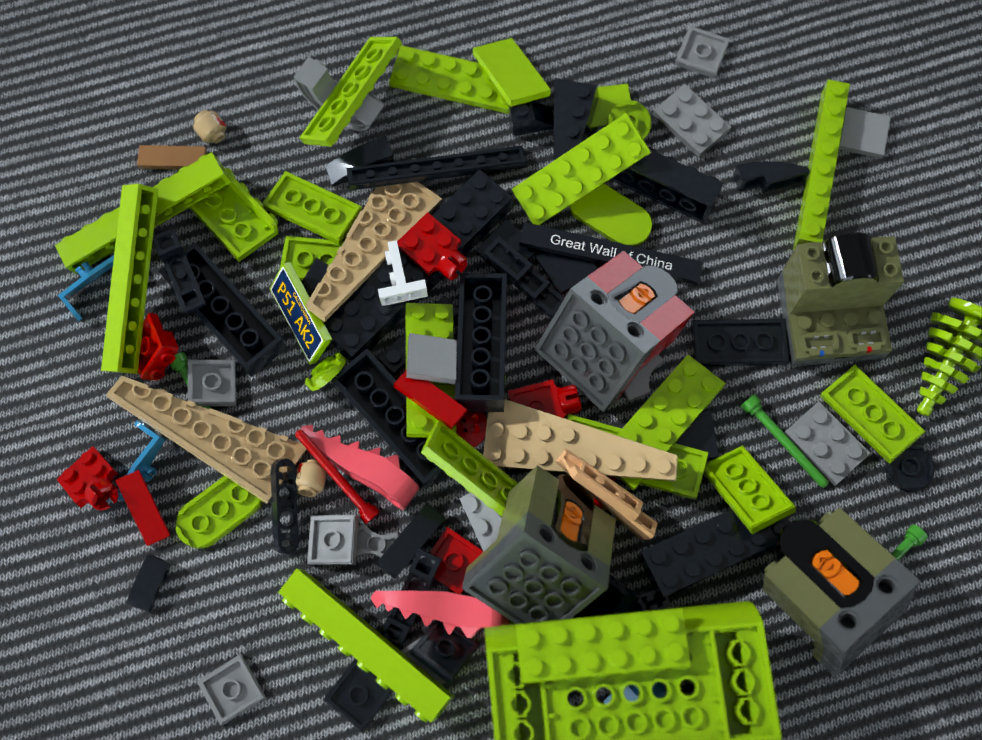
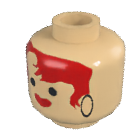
M203 110L195 116L193 129L205 143L214 142L216 144L224 139L227 125L215 111Z
M307 460V462L297 466L296 487L298 494L302 496L315 497L316 494L324 490L327 472L317 460Z

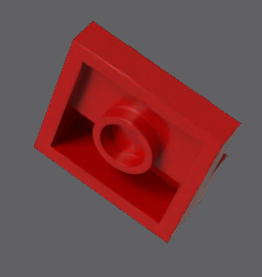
M148 313L143 321L138 373L141 379L158 381L165 376L164 371L168 364L175 361V355L179 348L173 333L163 330L158 315L155 313Z

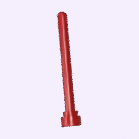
M303 430L296 431V438L357 506L361 520L367 524L378 515L380 510L375 505L364 501Z

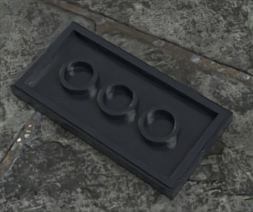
M785 318L692 320L693 356L703 366L789 364Z

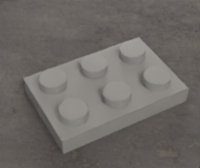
M686 84L681 86L653 110V115L698 158L731 130V126Z
M819 401L784 432L834 486L870 454Z

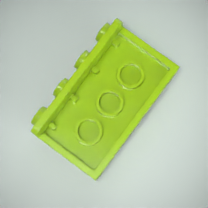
M224 167L231 183L192 205L189 209L240 262L278 235V221L272 213L268 214L264 210V206L258 198H253L244 183H239L236 180L232 170Z

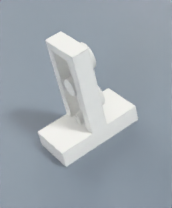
M397 240L387 242L389 251H385L387 265H392L394 272L389 273L392 286L378 289L382 306L428 297L425 279L406 283Z

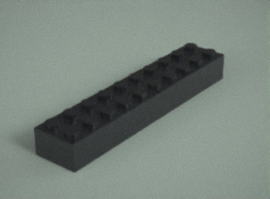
M479 169L432 216L461 240L458 251L466 256L513 209V197ZM399 250L406 283L425 279L427 293H429L445 277L438 271L433 272L429 276ZM387 260L323 322L332 338L330 342L350 361L355 359L364 350L368 349L370 351L405 316L406 303H418L422 299L418 298L382 306L378 289L392 286L389 273L394 272L393 266L387 265Z

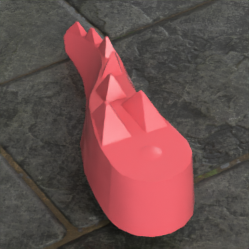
M313 425L300 428L335 467L350 478L381 494L397 508L405 510L419 491L420 487L400 469L397 455L386 458L380 456L381 448L379 447L369 451L361 450L359 441L349 445L342 444L340 435L327 438L324 436L323 430L313 432Z
M375 591L371 596V600L376 608L380 607L383 603L388 612L395 607L399 608L405 619L412 613L419 614L426 627L434 619L441 621L448 634H451L455 627L458 626L461 627L467 638H472L485 627L510 625L508 618L475 597L445 591Z

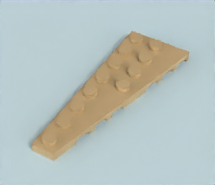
M419 182L376 187L374 192L370 194L364 209L360 211L350 228L343 245L339 247L333 262L329 264L323 279L312 293L306 308L325 322L386 260L385 251H389L387 242L398 241L427 212L431 215L441 205L442 198Z
M121 376L107 392V398L266 504L272 498L270 472L272 463L278 459L286 458L293 461L296 466L307 451L303 444L288 439L289 437L280 436L267 431L263 427L259 426L258 428L244 423L243 420L211 408L206 409L196 405L195 402L189 400L187 402L174 397L173 394L160 392L150 388L149 385ZM279 467V472H287V467Z
M506 399L504 412H488L483 456L497 467L533 470L538 465L545 471L567 473L555 462L566 448L605 476L676 481L678 456Z

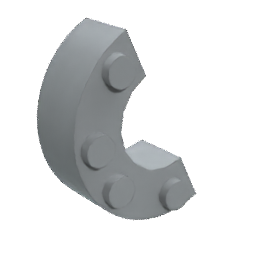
M309 56L294 76L295 84L301 94L317 110L320 109L338 83L332 79L328 68L320 60H314ZM367 94L362 106L353 114L346 128L355 131L368 130L384 107L381 100Z

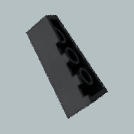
M554 78L553 161L588 138L599 99L597 85Z

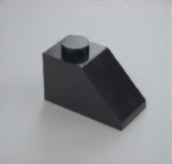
M534 101L512 107L509 106V121L513 136L554 129L552 107Z

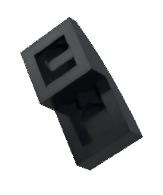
M148 554L136 576L126 604L146 612L152 611L159 588L164 585L171 562Z

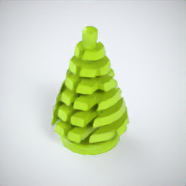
M950 298L948 301L949 309L963 317L964 321L932 312L930 321L934 325H939L938 328L940 329L930 327L928 336L934 338V341L943 346L927 342L926 351L942 359L943 362H937L929 357L924 359L925 367L937 373L934 376L922 372L921 380L930 384L928 389L920 387L919 395L923 396L924 399L917 407L919 414L930 416L935 403L942 405L947 400L941 396L942 391L954 394L958 390L956 386L947 383L949 379L962 384L970 379L966 374L955 370L956 366L971 373H976L981 369V366H977L976 362L969 359L972 358L982 362V330L977 328L978 325L982 326L981 306L959 298Z

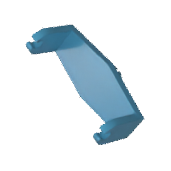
M114 255L94 269L91 268L88 262L81 264L85 271L80 266L75 270L81 278L58 295L78 321L83 318L68 298L113 267Z
M137 420L134 425L153 439L133 463L127 474L140 469L144 480L149 482L153 478L150 474L155 475L157 471L150 465L166 438ZM118 488L117 500L124 501V498Z

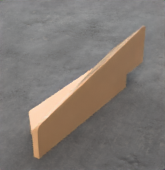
M564 449L555 462L638 539L642 541L652 539L658 522L641 511L643 501L568 449Z

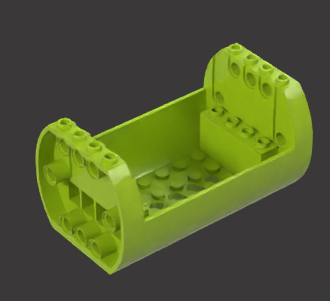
M750 601L485 627L495 740H781L764 625L757 608ZM673 609L683 610L691 666L521 684L516 626ZM684 679H689L694 683L695 691L691 696H686L680 691V683ZM656 682L663 683L667 688V694L662 699H658L652 694V686ZM627 685H634L639 690V697L634 702L628 701L624 696V689ZM599 688H607L611 692L612 696L608 704H600L596 700V691ZM576 690L582 693L584 701L580 707H573L568 703L567 698L571 691Z

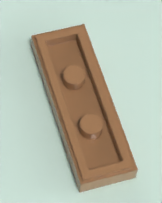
M139 145L137 166L139 169H181L196 162L201 156L206 155L207 149L203 146Z

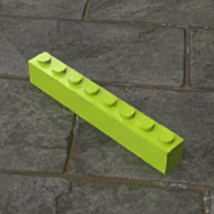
M828 79L821 93L808 164L810 172L805 181L793 250L797 244L823 242L850 87L849 83Z
M212 152L201 156L191 165L182 167L179 172L171 177L162 179L159 184L154 186V188L158 189L154 228L231 183L220 160ZM120 207L112 212L103 214L100 219L83 226L81 230L73 235L64 237L61 242L55 245L67 269L78 274L75 271L77 267L80 266L83 270L85 269L81 264L88 262L91 266L115 252Z
M142 184L122 185L101 371L138 374L158 189Z
M297 568L278 593L284 597L282 601L292 609L296 607L302 612L300 616L303 620L311 625L315 623L320 628L319 633L330 641L332 639L339 644L338 649L348 657L352 655L358 660L357 665L367 673L371 671L376 675L377 683L385 689L390 687L396 692V699L405 706L410 704L416 710L415 715L422 721H436L454 698L451 692L304 569Z

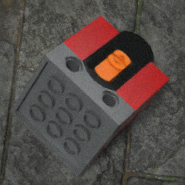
M622 251L570 288L534 350L604 412L621 397L638 371L674 342L695 312L677 297L679 294L678 286L669 273L656 266L645 265L642 267L630 255Z

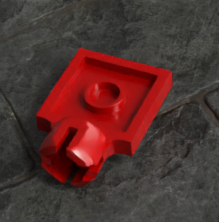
M428 212L397 241L398 249L429 276L433 272L438 271L449 280H454L459 276L455 273L456 270L462 273L468 264L467 258L458 251L461 240Z
M553 379L508 391L510 401L561 418L582 410L577 387L575 385L561 388L556 387Z
M94 446L83 453L75 463L56 479L80 508L89 503L96 510H107L111 508L106 501L108 498L114 503L117 502L118 490L112 481L118 473Z
M447 527L430 552L442 558L434 579L456 594L462 595L465 592L462 589L466 569L483 553V550Z

